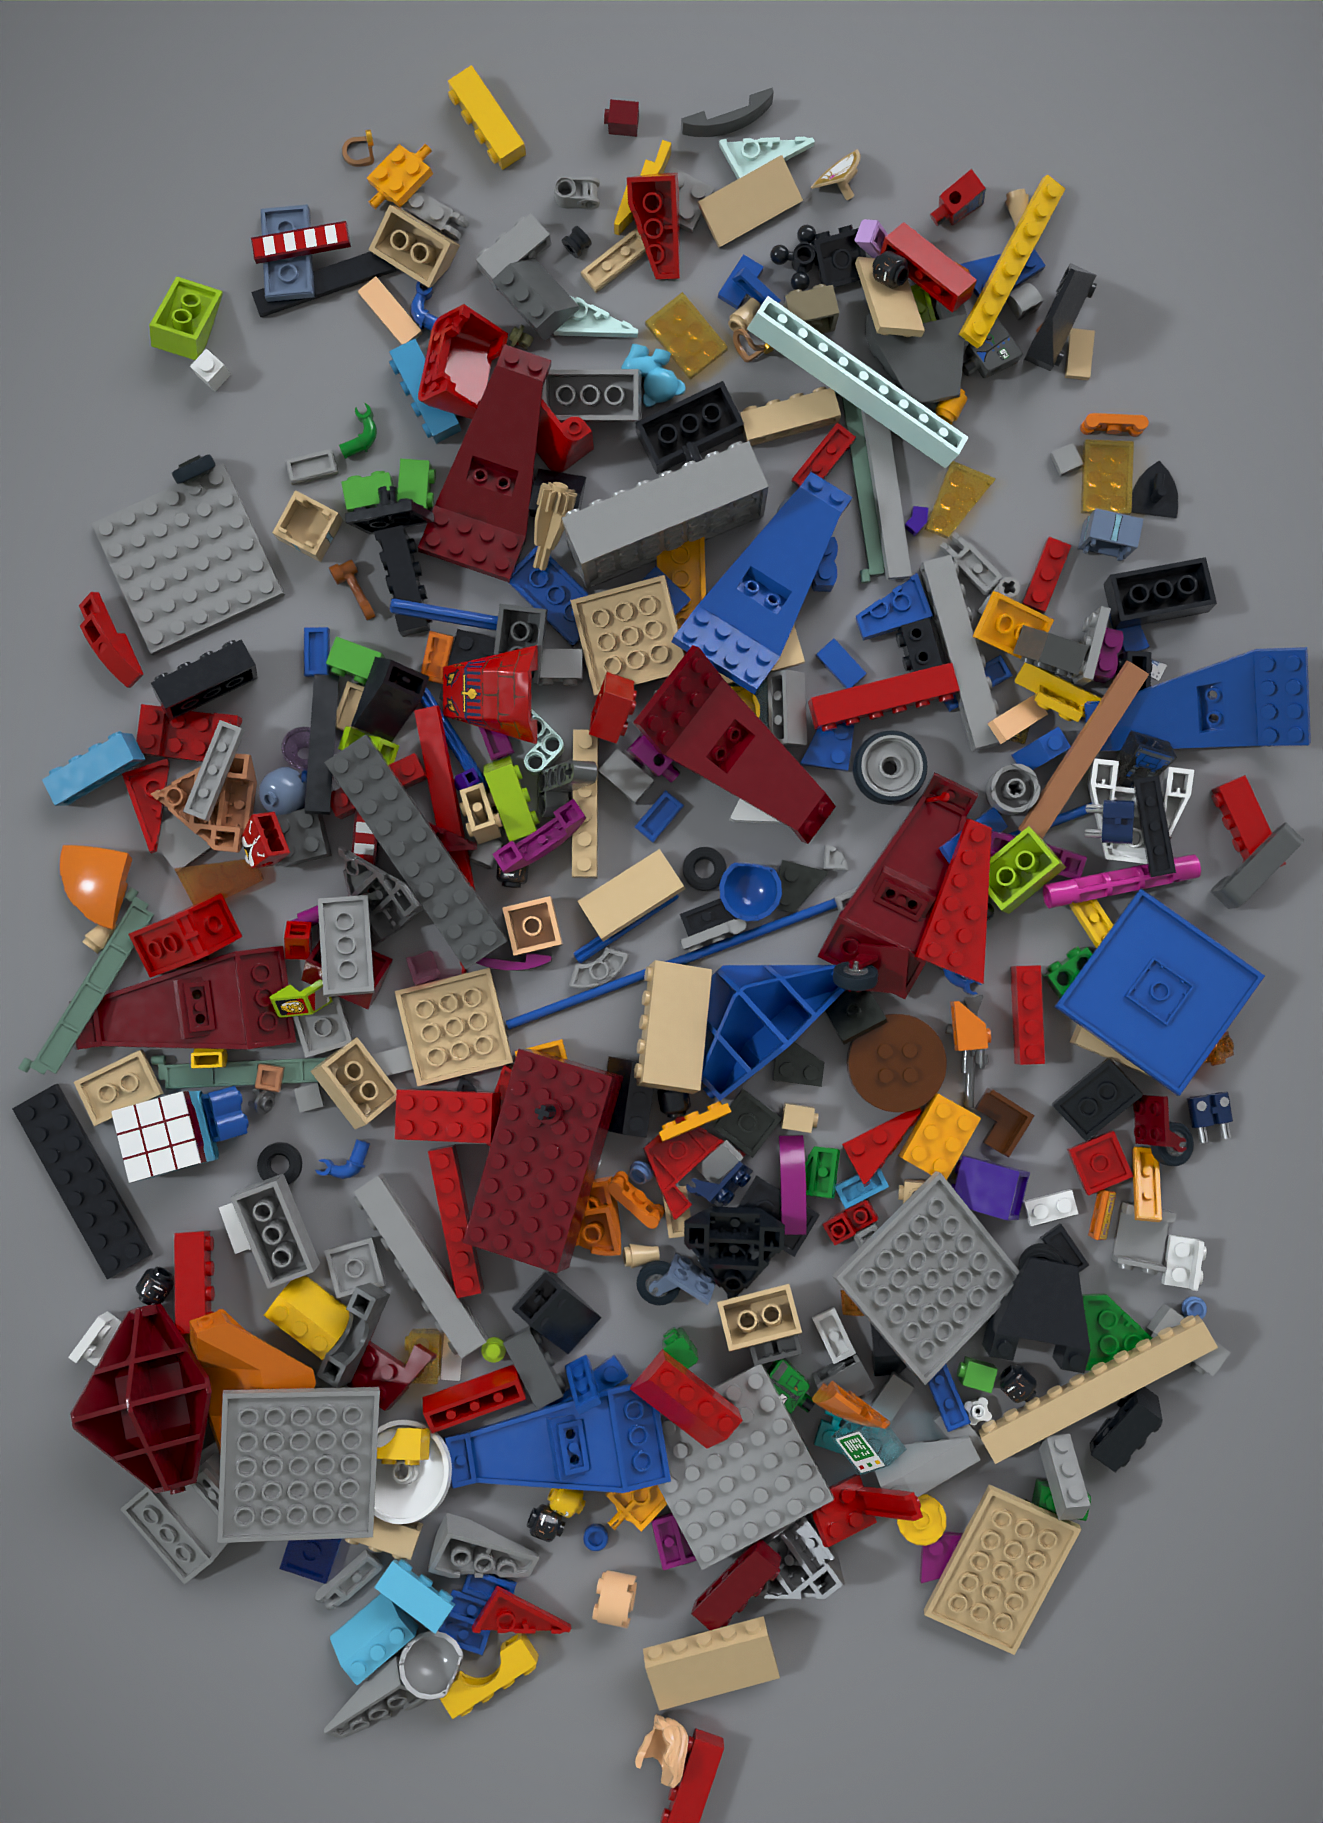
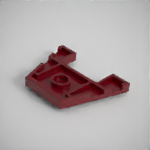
M370 1339L354 1377L347 1386L350 1388L379 1387V1407L384 1411L389 1410L409 1389V1385L424 1372L425 1367L435 1360L437 1354L421 1344H416L413 1347L407 1364L371 1342Z

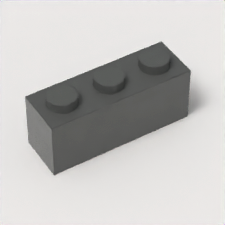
M529 1325L506 1337L503 1345L538 1410L563 1397L566 1383L560 1373L556 1374L552 1367L555 1365V1362L550 1352L544 1351L541 1345L544 1342L541 1334Z

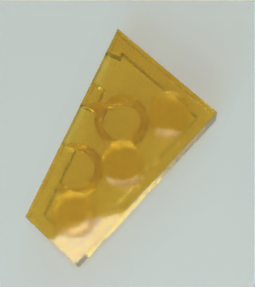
M952 461L948 466L924 530L947 539L996 478Z

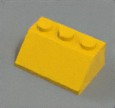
M306 1275L291 1280L264 1314L267 1319L321 1360H324L326 1353L337 1344L349 1321V1311L346 1310L347 1306Z

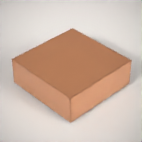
M260 1063L258 1065L255 1088L280 1092L285 1067Z

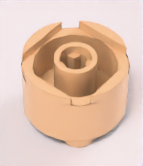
M610 1570L603 1572L597 1584L596 1594H600L598 1603H595L592 1619L597 1620L598 1623L628 1629L631 1618H628V1613L633 1611L637 1589V1582L635 1581L637 1576Z

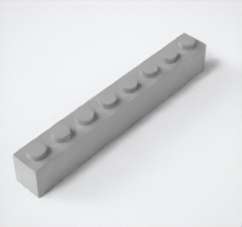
M951 555L925 561L920 567V572L946 664L953 663L960 689L955 695L971 752L1000 745V742L987 724L997 718L999 707L997 701L992 700L990 693L992 691V682L990 677L985 675L984 667H986L984 655L982 653L979 654L977 647L979 640L972 637L975 632L971 626V621L973 620L972 612L965 605L964 598H966L964 585L959 584L957 577L959 575L958 564L956 561L953 562Z
M381 1173L355 1190L354 1194L356 1196L354 1200L361 1210L365 1209L369 1215L367 1220L374 1230L378 1229L382 1235L381 1242L387 1251L391 1250L396 1257L394 1259L396 1266L401 1272L405 1271L409 1277L407 1281L410 1288L415 1293L418 1291L422 1297L421 1304L427 1313L431 1312L435 1317L436 1321L434 1323L441 1334L445 1333L448 1337V1345L455 1355L459 1354L462 1359L486 1343L489 1338L464 1298L456 1297L454 1283L384 1175Z

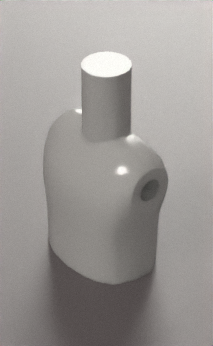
M497 838L479 845L477 843V850L472 851L469 860L481 867L492 869L496 861L492 854L504 845Z

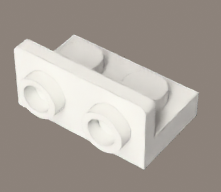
M1168 1234L1164 1266L1167 1267V1270L1163 1272L1162 1284L1198 1291L1199 1285L1203 1282L1201 1265L1207 1253L1203 1241L1196 1238Z
M108 1311L98 1316L68 1358L75 1363L85 1358L91 1364L97 1366L121 1321Z

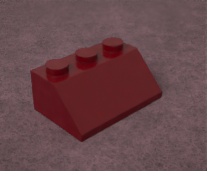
M320 940L305 961L301 980L311 985L320 979L323 981ZM372 950L375 993L338 997L369 1010L381 989L393 959Z

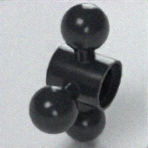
M803 225L799 228L797 238L800 244L795 247L794 252H789L784 245H776L770 252L772 262L777 265H783L787 261H792V267L796 271L791 278V286L794 290L800 289L804 291L810 284V278L806 273L813 267L815 249L811 245V241L816 239V230L811 225ZM805 255L809 260L801 261L798 256Z

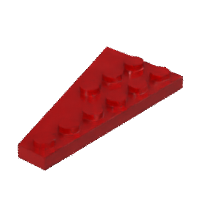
M966 819L915 957L984 984L992 828L972 819Z

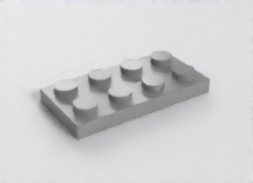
M368 895L319 898L318 913L324 997L375 993Z

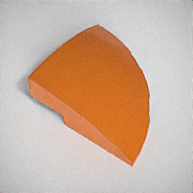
M63 845L60 856V875L64 890L72 904L87 919L104 928L114 930L128 886L126 879L133 860L128 853L110 849Z
M613 1176L594 1179L575 1245L589 1249L592 1254L604 1256L621 1255L618 1203L608 1192V1185L613 1180Z
M831 1381L828 1386L823 1383L812 1397V1401L818 1406L852 1423L887 1429L891 1424L887 1418L852 1391H845L834 1381Z

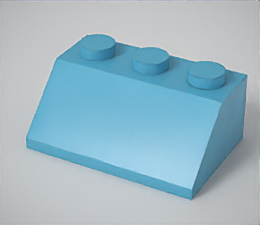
M393 1560L374 1588L436 1634L456 1605L452 1602L453 1597L443 1589L439 1592L433 1588V1582L425 1575L417 1576L411 1571L413 1567L405 1560Z
M380 1593L330 1636V1640L341 1667L352 1681L358 1685L413 1639L419 1625L410 1614Z

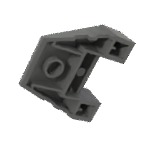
M937 301L935 309L936 321L923 323L925 332L922 337L879 334L876 332L871 314L866 315L865 335L871 354L874 358H878L883 365L884 371L890 374L896 382L895 385L922 405L960 397L965 339L958 334L967 319L964 303L952 313Z

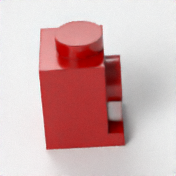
M287 921L284 934L285 959L307 960L312 952V922Z

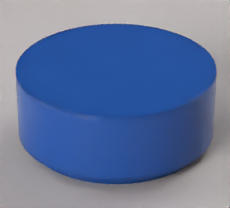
M591 1524L588 1526L583 1537L585 1546L592 1551H600L605 1548L608 1543L607 1529L601 1524Z

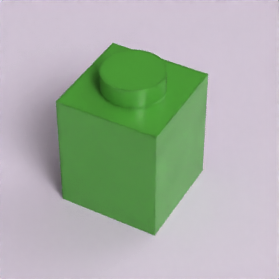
M965 1356L964 1361L958 1365L957 1377H959V1381L963 1386L992 1393L998 1369L994 1364Z

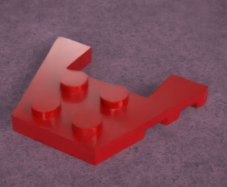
M682 1116L674 1119L676 1124L686 1121ZM701 1127L663 1143L658 1134L643 1148L674 1220L692 1205L676 1187V1184L711 1151L724 1142V1140L715 1137ZM736 1149L743 1157L746 1155L743 1151Z

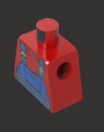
M972 169L939 196V207L930 213L931 219L937 226L947 219L952 225H955L984 204L986 188Z

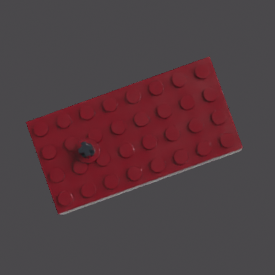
M518 1049L463 1243L556 1274L569 1268L623 1076L534 1049Z

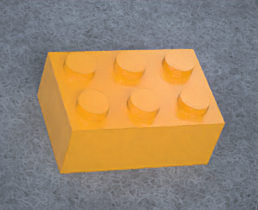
M936 1093L925 1106L898 1156L930 1175L935 1171L940 1172L947 1180L981 1118Z

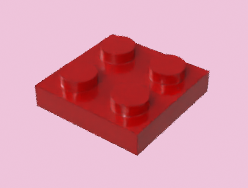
M1113 1130L1067 1149L1084 1191L1088 1196L1134 1177Z

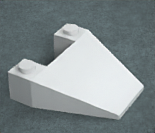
M1094 759L1089 767L1087 782L1092 804L1103 805L1104 800L1135 801L1132 844L1102 843L1105 859L1147 864L1134 788L1116 786L1119 761ZM1164 768L1161 791L1169 836H1171L1191 796L1194 770ZM1094 813L1097 827L1102 829L1103 813Z

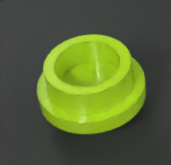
M491 1337L482 1345L481 1352L485 1360L496 1363L504 1358L506 1348L500 1338Z

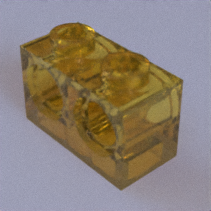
M413 1328L409 1336H405L404 1347L405 1351H409L408 1359L419 1338L426 1339L429 1343L427 1349L437 1354L433 1362L427 1365L428 1373L421 1374L412 1383L438 1384L441 1379L442 1334L438 1329Z

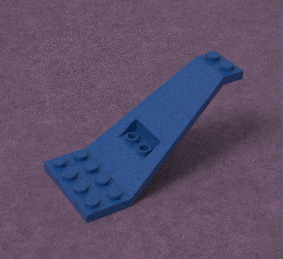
M810 472L801 486L696 606L674 635L672 643L686 652L692 645L699 647L719 673L755 695L782 654L836 524L853 497L813 472Z
M1307 647L1254 649L1138 691L1100 751L1138 750L1140 746L1148 749L1310 745ZM1210 691H1215L1217 693V697H1212L1210 695ZM1087 701L1084 704L1086 723L1100 701ZM1211 714H1216L1219 720H1213Z
M631 1383L599 1391L602 1403L581 1415L576 1411L572 1399L471 1431L445 1436L443 1439L449 1450L452 1463L451 1488L474 1483L626 1493L671 1482L660 1412L630 1390L633 1384ZM568 1429H572L573 1434L570 1438L566 1437V1431ZM575 1454L577 1457L576 1461L570 1463V1457Z

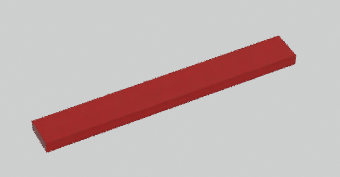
M436 705L414 710L436 825L465 838L440 706ZM468 850L449 851V854L475 890Z

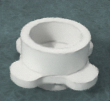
M980 1397L979 1399L965 1402L964 1407L969 1415L971 1425H976L983 1420L986 1422L991 1420L992 1414L988 1411V1400L986 1398Z

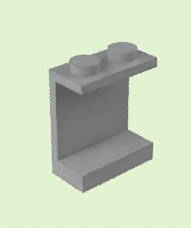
M1121 1201L1111 1260L1118 1263L1119 1268L1133 1270L1135 1266L1143 1268L1142 1272L1157 1275L1158 1271L1166 1272L1167 1267L1161 1265L1168 1224L1169 1222L1175 1223L1176 1213L1162 1209V1220L1160 1222L1135 1220L1134 1204Z

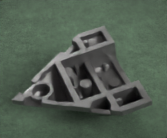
M338 847L339 856L343 857L345 861L343 874L348 896L368 895L371 946L374 948L402 929L424 908L407 884L346 848Z
M809 1514L762 1538L767 1545L782 1557L779 1566L781 1571L773 1581L768 1580L764 1584L762 1592L757 1597H764V1599H826L845 1584L837 1553L832 1546H823L816 1524Z

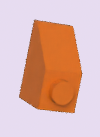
M951 1001L955 1050L988 1049V1043H991L990 1028H986V1023L961 1002Z

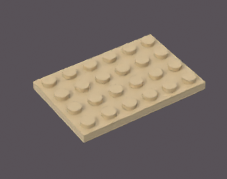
M988 1485L924 1608V1615L1015 1655L1081 1531L1080 1525L1070 1520H1058L1057 1514L992 1485Z

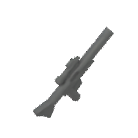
M983 995L972 998L964 997L963 1000L966 1007L978 1016L977 1012L983 1000ZM948 1024L946 1033L953 1035V1027L951 1024ZM985 1049L964 1050L962 1052V1073H965V1108H974L975 1064H979L980 1069H983L984 1064L988 1065V1055H985Z

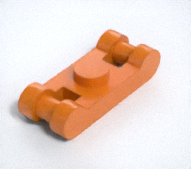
M1090 413L1080 425V430L1085 435H1090L1093 431H1107V434L1128 432L1131 436L1138 437L1146 429L1149 421L1144 415Z
M616 1172L613 1180L608 1185V1192L644 1225L655 1229L665 1213L664 1207L651 1202L644 1192L628 1181L629 1177L625 1172Z

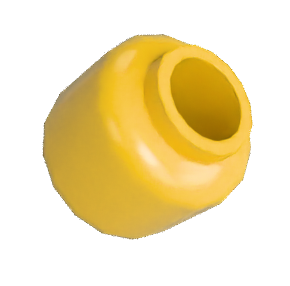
M552 1488L547 1498L550 1501V1508L566 1518H571L575 1513L580 1514L586 1503V1500L583 1499V1490Z

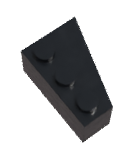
M1145 1386L1131 1393L1125 1401L1123 1399L1119 1400L1117 1403L1120 1407L1118 1412L1112 1419L1107 1417L1090 1442L1091 1456L1115 1473L1121 1466L1125 1467L1128 1464L1131 1455L1136 1449L1140 1450L1145 1445L1147 1437L1152 1432H1157L1162 1425L1163 1419L1159 1397Z

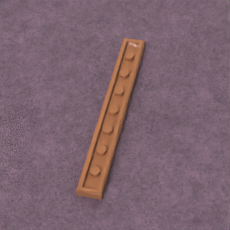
M1129 661L1125 662L1039 795L1037 802L1032 806L1019 826V831L1022 832L1030 826L1043 839L1149 676L1147 672Z

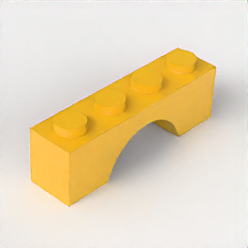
M398 1428L388 1444L383 1447H377V1459H381V1464H396L397 1460H405V1465H420V1460L429 1459L430 1429Z
M517 1633L502 1643L500 1649L501 1664L495 1672L486 1677L476 1678L465 1674L461 1670L458 1671L448 1694L444 1698H440L452 1719L458 1715L463 1717L478 1702L485 1703L494 1696V1692L501 1687L502 1689L510 1687L515 1682V1678L521 1674L524 1676L530 1674L536 1668L539 1655L527 1635Z

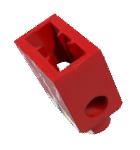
M275 812L252 814L241 836V842L246 852L245 860L254 869L273 866L290 854Z

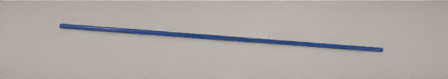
M1086 805L1061 813L1056 817L1050 828L1089 814L1086 812V809L1093 808H1086ZM1016 830L1008 834L1017 836L1021 831ZM834 899L828 900L665 962L685 965L837 908ZM646 969L506 1021L509 1030L642 981L644 980Z

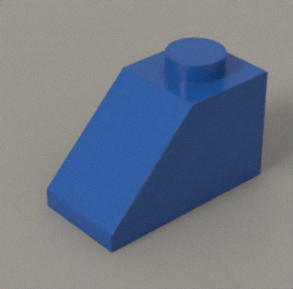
M1057 727L1011 756L1016 764H1022L1034 770L1070 749L1071 746L1061 729Z

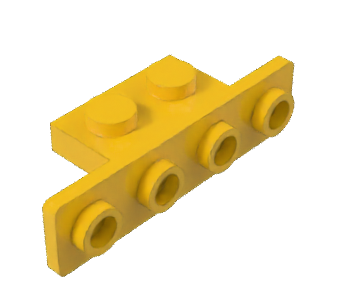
M1025 662L1015 678L1016 684L1035 693L1034 701L1037 702L1038 706L1045 710L1052 709L1058 712L1059 716L1067 721L1074 720L1079 722L1081 717L1085 718L1084 704L1087 701H1101L1102 699L1040 667Z

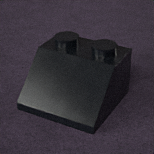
M545 469L538 470L533 483L529 504L531 517L536 516L537 508L539 507L536 503L542 483L548 484V482L552 484L553 482H560L567 485L568 489L575 490L577 497L574 509L581 510L586 477Z

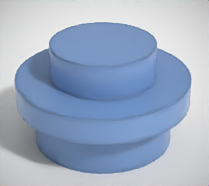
M634 1161L630 1166L629 1176L635 1183L645 1184L652 1179L653 1171L646 1162Z
M1191 1296L1183 1301L1181 1311L1184 1317L1199 1315L1203 1319L1206 1315L1207 1307L1202 1299Z

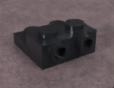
M853 225L838 228V234L830 235L829 231L815 234L816 240H812L811 245L815 249L814 261L815 266H818L821 284L838 287L860 280L855 262L858 257H866V253L855 242L859 228L853 229Z

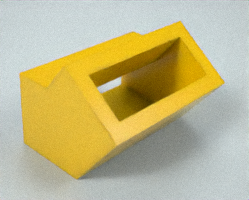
M194 1049L193 1053H191V1068L226 1067L228 1059L227 1050Z

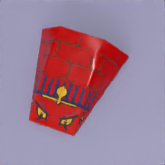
M538 645L443 667V716L537 744V719H531V671L538 670Z

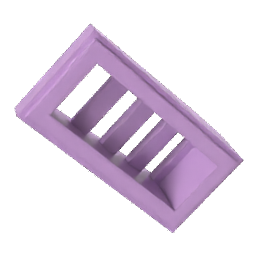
M864 219L859 226L855 242L872 258H876L881 253L884 238L888 233L878 220Z

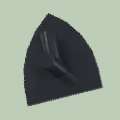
M1160 461L1150 466L1137 480L1130 498L1129 513L1177 518V488L1170 472Z

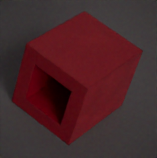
M610 99L609 109L605 108L604 124H608L609 134L637 137L639 102Z

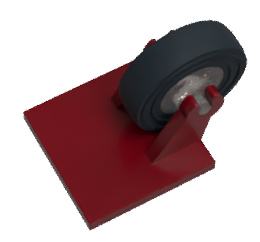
M860 943L859 954L855 959L839 963L834 967L833 982L838 987L847 989L850 992L874 991L905 995L909 948Z
M1143 1095L1134 1102L1135 1144L1150 1145L1154 1158L1163 1165L1180 1166L1186 1163L1193 1152V1137L1185 1125L1178 1122H1169L1168 1096Z

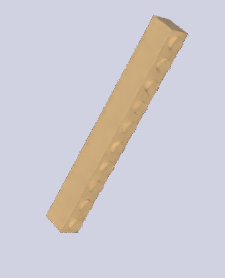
M1199 1315L1187 1316L1180 1321L1179 1325L1173 1328L1167 1327L1162 1329L1158 1336L1151 1340H1141L1132 1350L1128 1352L1126 1350L1114 1355V1359L1107 1363L1100 1362L1094 1365L1090 1372L1084 1375L1077 1374L1070 1378L1069 1383L1050 1388L1046 1395L1040 1398L1034 1397L1029 1402H1026L1025 1406L1019 1409L1013 1408L1004 1413V1417L996 1421L990 1420L985 1422L981 1429L978 1430L980 1438L994 1463L997 1464L1217 1349L1218 1346Z

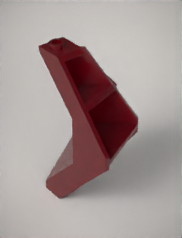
M161 1303L137 1307L126 1313L70 1415L72 1427L76 1432L155 1494L170 1490V1495L186 1491L185 1486L197 1483L212 1390L209 1376Z

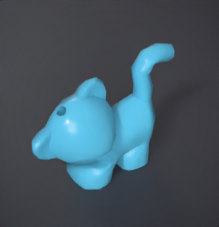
M632 344L629 355L623 362L621 369H639L641 377H645L643 403L646 407H652L656 403L666 402L674 396L685 394V384L677 379L673 371L662 367V365L669 363L670 352L655 349L654 354L649 356V349L646 346Z

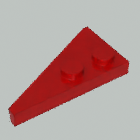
M167 758L122 773L151 854L157 852L164 808V804L156 800L151 793L167 787L170 762Z
M920 1107L907 1111L842 1144L864 1187L870 1184L871 1178L879 1168H882L886 1158L894 1152L910 1126L912 1127L918 1120V1116L921 1114Z

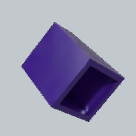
M962 1156V1160H958L955 1173L958 1176L956 1184L953 1183L952 1188L968 1208L1007 1221L1019 1220L1030 1172L969 1156Z

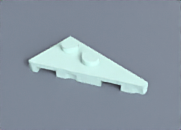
M804 136L795 137V140H780V137L757 140L743 138V141L727 142V139H722L719 141V147L737 179L780 155L787 161L813 147L815 141L813 137L806 138Z
M572 296L570 297L579 305L580 309L554 332V336L638 338V329L634 328L630 323L624 320L621 322L611 317L610 313L593 304H587L579 297L574 298Z

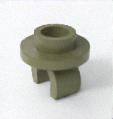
M521 324L519 328L514 326L508 337L511 341V347H514L516 343L526 350L530 347L534 338L523 332L524 325Z

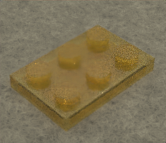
M683 292L645 321L646 327L664 349L671 353L673 360L690 380L728 351V346Z
M1086 439L1083 442L1081 513L1091 514L1097 508L1124 515L1131 514L1133 441Z

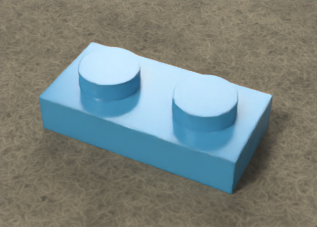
M879 1168L871 1178L868 1186L864 1187L858 1174L836 1184L835 1190L844 1208L847 1209L888 1188L889 1185Z

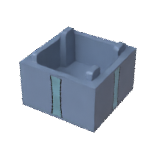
M1095 508L1084 520L1078 549L1083 550L1085 554L1089 551L1116 557L1117 561H1122V559H1126L1138 548L1144 519Z

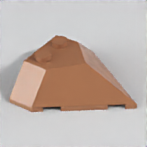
M235 754L209 821L183 812L201 766L171 782V785L151 793L156 800L164 804L189 829L206 841L213 850L239 853L243 847L241 836L254 811L257 781L252 757L247 754Z

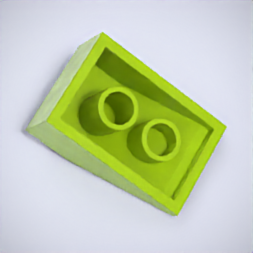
M176 276L149 324L151 347L196 360L207 345L223 291Z

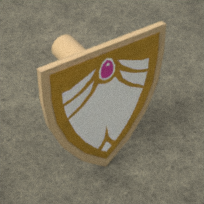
M858 149L832 165L815 181L811 188L814 189L837 183L845 200L853 198L854 194L848 183L858 172L856 167L861 159Z

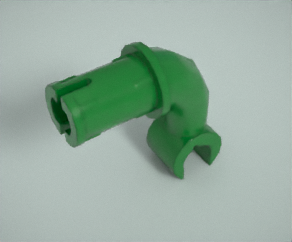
M366 403L367 412L364 415L360 414L357 407H355V414L358 420L363 423V433H359V437L339 444L345 459L364 450L368 452V449L376 439L377 428L373 420L374 415L370 406Z

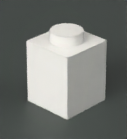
M207 349L190 366L195 374L214 392L231 375L226 366Z

